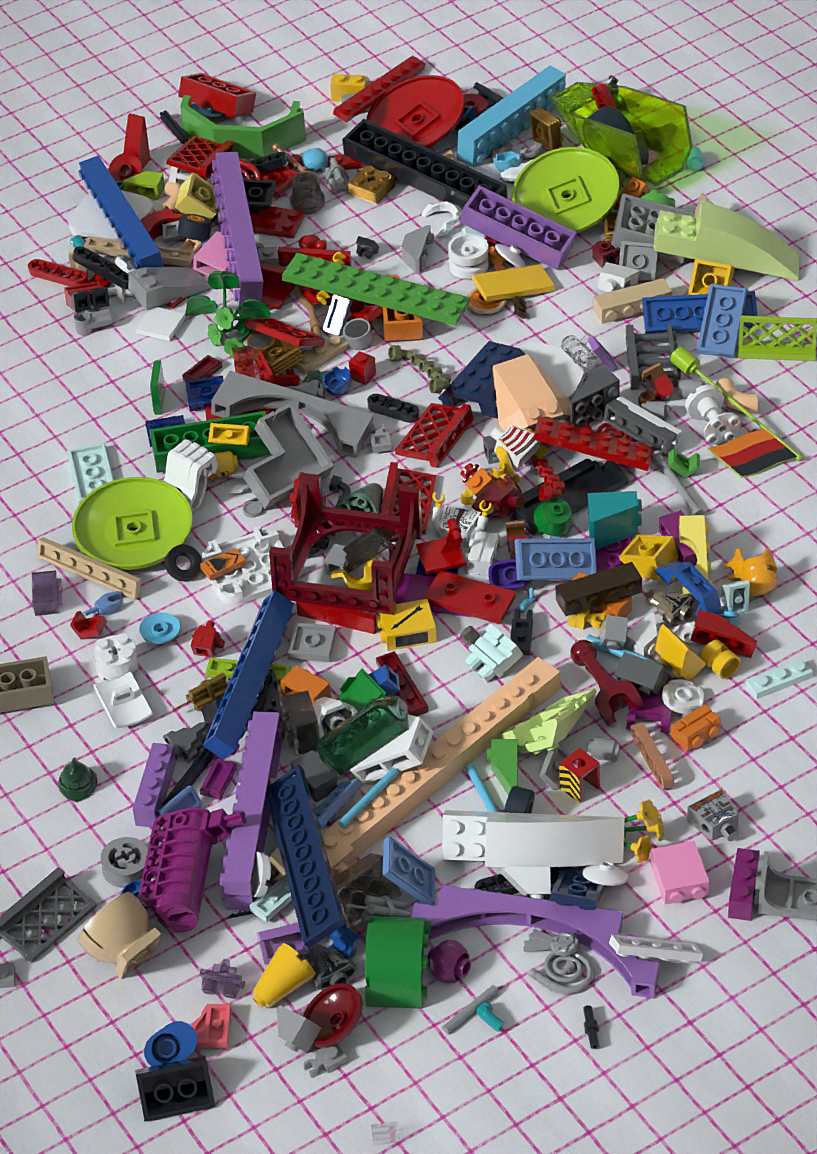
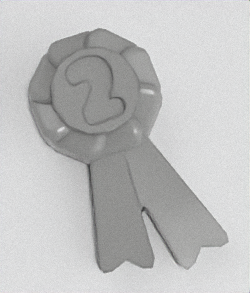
M533 929V933L529 934V940L524 941L525 946L523 950L524 952L552 950L556 955L569 956L577 952L580 944L574 933L562 932L553 937Z

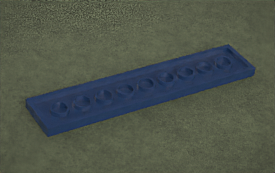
M297 765L267 787L266 798L303 943L308 948H311L346 922L305 771L301 766Z

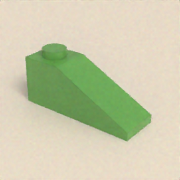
M491 739V748H487V761H491L493 773L507 795H509L511 788L518 786L517 739Z

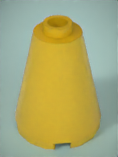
M285 943L278 947L252 991L254 995L252 999L261 1008L264 1006L267 1008L271 1007L313 979L316 974L311 965L305 959L302 961L297 956L299 953Z

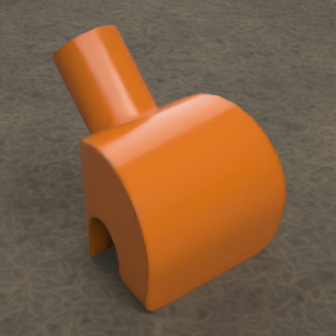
M489 247V261L497 271L505 270L506 264L502 262L507 260L498 253L495 247Z

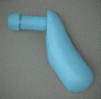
M533 587L529 588V597L520 602L518 606L520 612H524L528 605L535 601Z

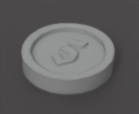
M249 501L243 506L244 515L250 518L258 517L263 512L262 505L257 501Z

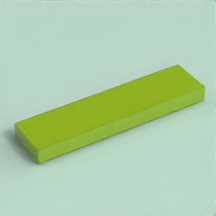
M210 657L205 672L206 677L213 678L224 673L227 680H230L238 660ZM271 664L268 669H272L276 673L277 685H281V680L292 670V666Z

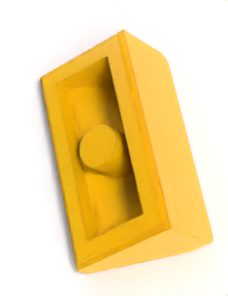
M211 423L208 442L247 446L251 428L244 425Z

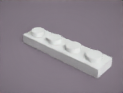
M611 935L609 944L616 953L623 957L636 955L644 959L656 957L665 961L676 959L685 963H691L692 961L701 962L703 953L697 945L690 942Z

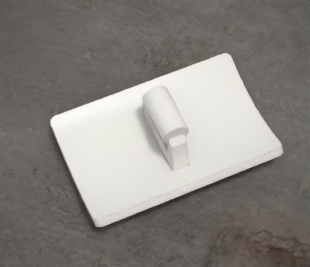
M128 672L109 682L94 684V689L115 728L137 724L153 715V711L132 672Z

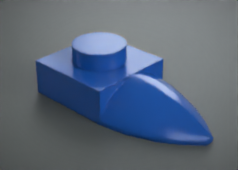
M344 925L329 935L333 941L332 947L348 959L355 956L361 937Z

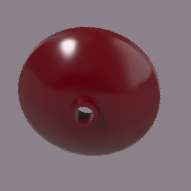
M346 983L331 985L318 993L309 1003L303 1017L321 1027L312 1044L313 1046L329 1047L348 1037L355 1029L363 1009L361 994L355 987Z

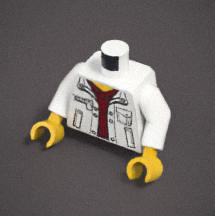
M436 492L432 495L436 506L433 507L432 523L440 538L447 537L449 532L447 521L451 518H454L456 524L461 528L463 542L460 545L463 547L469 545L470 539H474L477 531H485L489 519L487 515L491 514L494 510L491 502L487 509H484L486 502L484 500L480 502L481 514L478 511L444 505L441 508L446 500L444 493L442 492L440 500L436 499Z

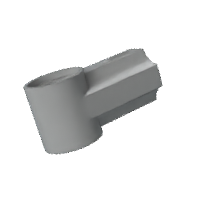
M109 309L92 313L80 311L74 315L76 333L81 336L89 335L93 329L113 324Z

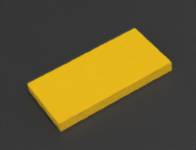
M541 264L475 274L472 277V281L486 302L509 299L516 296L521 297L553 292L555 290V285Z

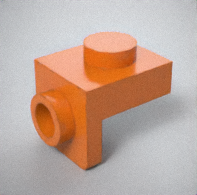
M481 467L465 485L478 497L494 484L498 478L494 477L491 470L487 473Z

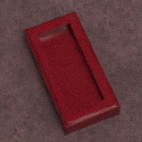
M207 355L182 374L183 380L198 387L222 368V362Z

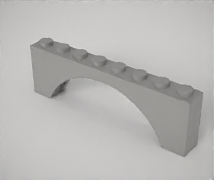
M229 371L212 399L211 414L223 418L237 416L257 409H279L292 402L299 413L314 419L329 431L335 440L338 453L357 458L372 430L374 414L233 371Z

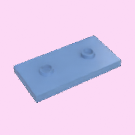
M710 284L696 350L697 354L735 358L739 338L740 315L743 316L748 288Z
M595 538L515 540L517 581L572 580L579 572L586 575L597 573Z

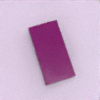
M216 759L200 788V795L221 800L237 770V763Z

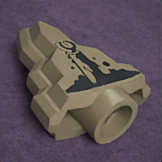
M654 589L649 590L645 594L648 602L657 608V613L663 616L662 620L669 625L674 626L680 620L687 622L693 612L692 604L695 598L687 594L679 595L674 592L666 594Z

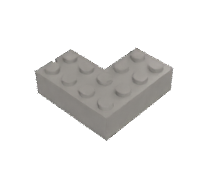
M292 402L277 409L275 413L273 411L258 420L255 430L272 455L247 468L243 478L264 510L290 497L291 492L294 493V480L298 479L300 472L321 475V479L330 475L334 464Z

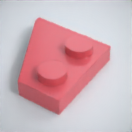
M207 1004L202 1010L201 1016L192 1025L197 1034L196 1048H228L231 1004Z

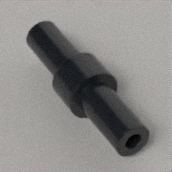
M586 1005L583 1007L585 1017L584 1030L588 1035L590 1048L597 1049L600 1046L597 1035L599 1032L598 1022L594 1019L592 1006Z

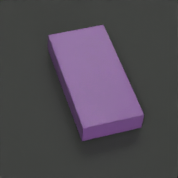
M595 336L588 338L587 340L593 352L611 372L616 370L617 366L609 352Z

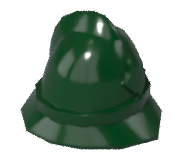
M74 757L61 772L58 781L59 790L67 799L79 802L87 798L95 790L98 783L97 774L85 764L78 762Z

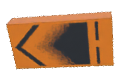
M234 548L200 563V567L211 581L245 566L246 560Z

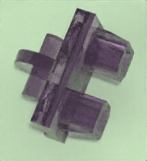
M223 959L221 965L214 964L213 970L201 969L200 971L202 991L205 994L215 995L218 984L224 985L223 996L236 999L239 989H244L245 981H242L241 975H235L237 967H231L229 959Z

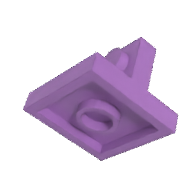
M298 923L256 932L264 964L271 961L276 950L283 943L299 953L297 956L309 954L308 947L303 943Z

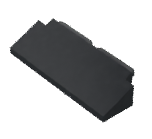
M585 459L558 474L559 481L565 484L564 493L557 498L566 501L571 508L572 514L588 506V493L614 492L628 484L629 480L616 462L607 460L600 467L596 460L592 462L590 459ZM544 482L521 494L524 499V506L516 508L512 515L516 521L524 520V528L533 536L540 533L534 524V512L541 503L545 502L539 500V489L541 485H544Z

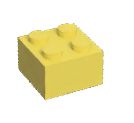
M192 173L181 184L175 208L184 214L201 215L211 220L217 214V197H214V186L195 173Z

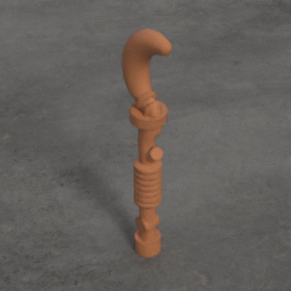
M277 143L272 146L274 151L285 152ZM285 152L288 162L297 167L302 175L310 176L314 180L313 183L315 185L321 183V179L316 173L309 171L306 166L303 167L293 156Z

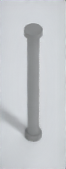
M660 450L654 451L651 458L659 464L692 510V515H704L705 511L696 504L676 474L668 466V463L663 458V453Z

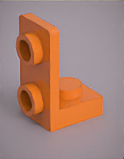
M632 176L619 194L614 208L619 210L622 194L642 197L650 193L651 189L646 183Z

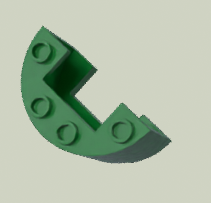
M370 916L369 921H372V923H368L365 951L366 1007L422 1008L423 1000H427V986H423L422 972L427 970V956H423L424 948H428L431 921H427V918Z

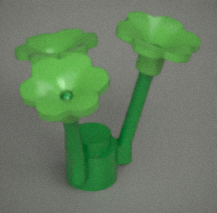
M229 307L218 308L214 317L216 324L208 325V338L216 346L222 345V338L228 332L237 330L239 333L245 334L240 340L236 337L232 339L227 338L225 340L226 346L224 347V351L231 358H242L245 355V345L243 342L250 334L254 333V329L245 326V321L253 318L248 314L245 316H234ZM236 320H239V321L237 322V324H236L235 326H233V323H232V322H233V321H236Z

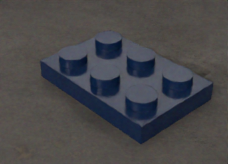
M563 867L551 892L550 901H554L562 906L569 904L579 906L583 910L596 909L606 885L596 884L587 880L583 876V870Z

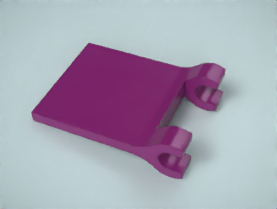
M663 689L658 695L653 693L646 695L638 691L644 706L635 710L629 705L626 729H630L631 725L636 724V719L660 721V732L669 733L672 710L662 700Z

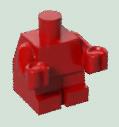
M209 620L206 626L199 625L198 629L193 633L190 646L194 655L214 658L216 648H224L225 640L221 638L220 633L214 628L215 622Z

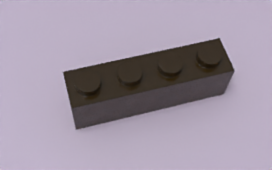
M629 562L556 585V602L565 617L642 593V576L633 562Z

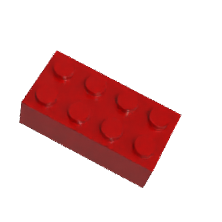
M196 73L181 77L178 97L183 98L184 95L191 96V103H197L199 107L211 108L213 112L225 113L229 118H236V116H246V114L254 111L257 92L204 73Z

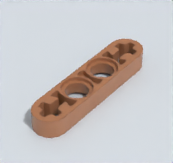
M643 722L631 725L632 737L660 788L663 790L673 787L672 773Z

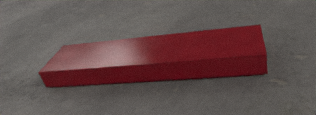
M393 651L376 657V664L379 668L386 664L398 675L400 691L395 693V696L406 714L417 717L428 713L429 707L396 652Z

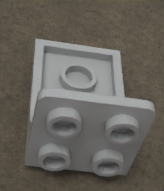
M764 851V858H759L758 876L756 877L754 904H759L758 914L817 921V879L790 876L776 871L769 863V852Z

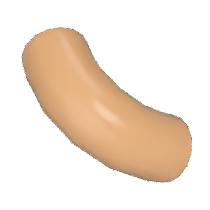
M168 181L166 183L165 193L170 198L162 204L163 210L174 209V214L180 213L175 208L181 182L172 183Z
M729 378L719 379L715 383L749 413L758 412L756 393L749 394L737 391L734 387V382ZM724 397V405L732 410L742 412Z

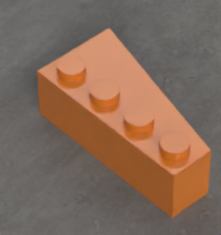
M385 275L400 279L398 275ZM381 306L385 341L422 339L421 318L413 314Z

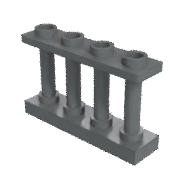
M667 324V333L638 334L634 332L633 325H626V349L631 390H639V382H642L640 377L642 370L638 369L649 367L657 362L661 366H671V371H665L668 378H672L673 387H677V380H681V370L670 361V358H637L639 354L669 353V357H671L672 353L678 348L677 343H674L676 342V331H672L671 324ZM668 341V345L639 347V345H635L638 342Z

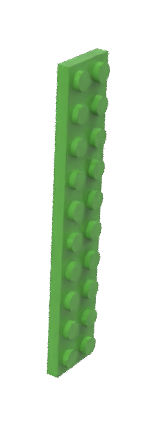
M296 253L282 274V280L455 326L470 304V297Z

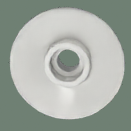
M503 244L495 245L498 253L510 263L519 268L526 267L523 258L519 255L521 252L519 248L511 245V247Z
M601 861L600 864L589 865L583 869V876L596 884L616 886L624 884L628 880V874L614 866L610 861Z

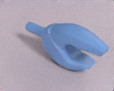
M109 592L102 595L94 603L93 608L84 611V615L88 616L95 612L111 614L117 611L122 605V599H118L122 596V592Z

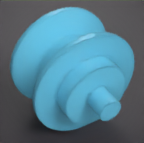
M728 607V611L720 614V616L736 627L741 625V623L737 622V617L741 614L733 611V607Z

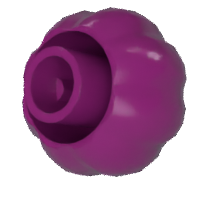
M455 940L441 942L435 949L432 948L427 956L432 975L444 983L459 981L460 978L454 977V974L465 977L471 968L468 951L460 942Z

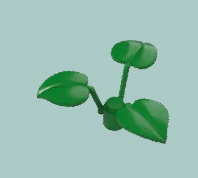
M213 271L208 276V284L212 289H223V308L226 307V289L236 288L239 285V277L229 271ZM192 296L187 301L185 316L213 313L218 309V305L214 300L211 301L208 296ZM245 300L243 306L239 305L235 313L231 309V313L234 316H237V314L239 316L248 314L253 319L271 318L268 306L260 300Z

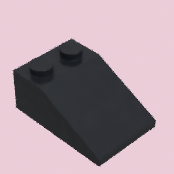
M243 179L250 215L271 208L276 181Z

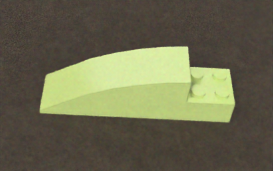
M705 201L701 202L696 218L660 210L655 225L653 251L727 264L739 269L799 280V254L769 229L737 212Z

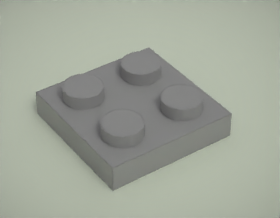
M622 241L619 265L640 270L638 280L654 281L656 278L658 251H653L654 244Z
M295 622L287 652L288 658L329 662L336 635V626Z

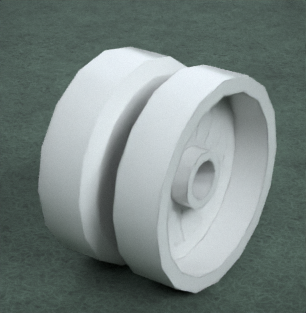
M469 233L454 237L448 245L450 272L462 279H472L475 274L486 273L489 268L487 240L477 234Z

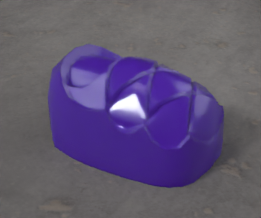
M516 559L495 562L488 569L489 583L501 588L519 589L530 585L532 582L517 581Z

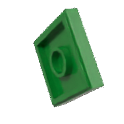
M161 360L154 361L150 382L155 415H162L165 394Z

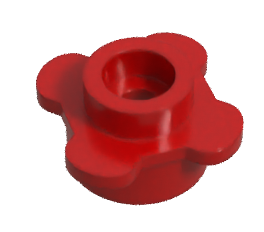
M469 463L461 470L460 475L464 478L462 480L463 483H466L477 472L478 464L473 465Z

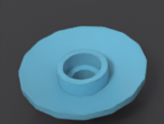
M197 103L192 104V109L208 120L209 117H217L223 114L213 112L211 108L199 107Z
M155 613L143 619L140 623L139 632L145 641L153 644H163L177 637L181 625L179 620L172 614Z

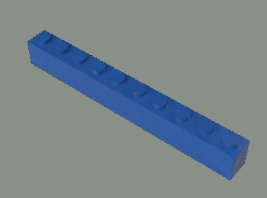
M99 155L79 162L81 170H78L81 180H84L87 190L90 189L92 198L96 199L99 209L102 208L104 217L108 218L111 228H114L117 238H120L122 246L127 249L129 257H133L135 267H162L163 262L159 249Z
M276 590L269 594L262 602L203 744L204 747L223 760L230 754L234 755L240 747L238 742L246 732L245 725L252 717L251 710L256 706L258 702L257 696L264 688L262 683L270 673L268 668L276 658V655H274L275 651L280 647L282 643L280 639L288 628L286 624L293 616L292 609L294 603Z

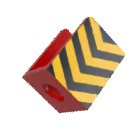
M578 748L559 763L560 789L578 803L582 802V778L596 789L600 788V762L581 748ZM575 761H577L578 768L573 765Z

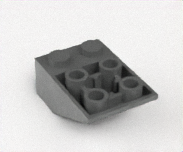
M606 367L591 374L570 401L571 424L581 428L585 424L599 420L604 417L606 404L620 397V380Z

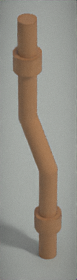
M294 284L297 300L308 310L311 331L315 335L322 337V327L317 319L314 305L304 297L301 285Z

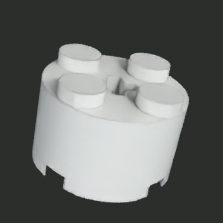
M121 633L96 641L94 658L97 673L101 679L104 680L105 678L112 681L128 672L134 673L138 670L136 647L134 642L128 638V635Z

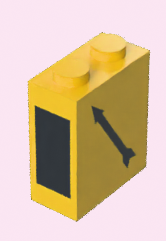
M428 599L395 604L396 610L394 615L379 613V616H376L377 628L382 629L380 631L381 642L386 643L387 651L437 642L436 626Z

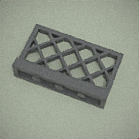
M57 867L0 916V939L3 938L32 963L95 909L97 903L65 877V872ZM63 886H66L71 890V896H58V891ZM58 901H71V909L58 910ZM74 901H84L88 906L84 909H74ZM45 902H55V910H42V904ZM39 915V924H25V919L28 916ZM41 915H55V923L41 924ZM58 915H71V920L68 923H57ZM22 929V938H12L8 933L12 930ZM25 929H39V937L25 938ZM41 929H55V934L52 937H41ZM25 943H38V949L31 954L25 949Z

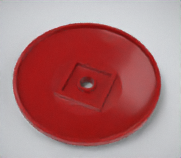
M437 75L418 76L398 83L387 90L372 105L366 120L429 148L443 140L458 125L465 110V98L461 88L449 78Z

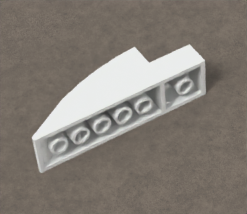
M445 810L442 830V859L485 861V867H566L597 865L601 861L623 863L625 817Z

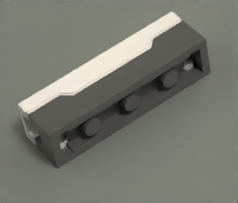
M622 396L606 404L603 419L606 423L639 442L653 447V450H660L664 456L671 450L679 447L682 431Z

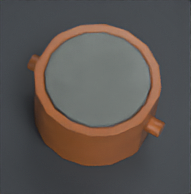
M259 331L254 332L248 336L245 350H248L249 357L253 359L252 357L258 351H262L273 344L275 339Z

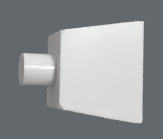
M606 262L600 273L598 289L612 292L638 285L640 270Z

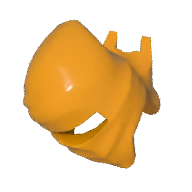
M738 548L735 550V556L730 561L724 563V569L731 567L734 572L728 575V579L740 578L742 581H749V596L765 595L777 586V566L769 548L764 550L763 555L747 560L743 558L742 551Z

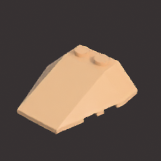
M529 354L493 365L494 388L497 399L496 407L498 409V425L500 429L506 431L511 425L531 428L537 425L539 416L551 417L554 420L559 418L564 421L570 419L569 398Z

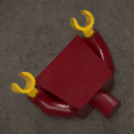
M502 462L498 463L500 470L493 466L494 477L502 478V480H497L475 500L473 499L472 490L465 489V493L461 494V503L463 505L471 504V508L482 514L479 506L480 502L483 500L486 502L484 509H487L491 502L494 510L491 514L487 515V518L507 517L516 508L524 506V499L521 496L522 490L509 474H505V465Z

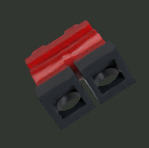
M97 282L64 287L66 305L75 312L110 306L108 288L101 287Z

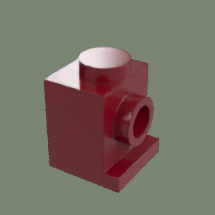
M598 241L592 246V258L601 268L604 267L606 262L618 265L619 249L611 245L610 241Z

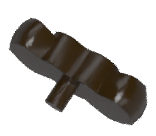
M514 297L512 299L513 306L515 307L514 313L522 319L528 318L530 314L526 311V301L522 297Z

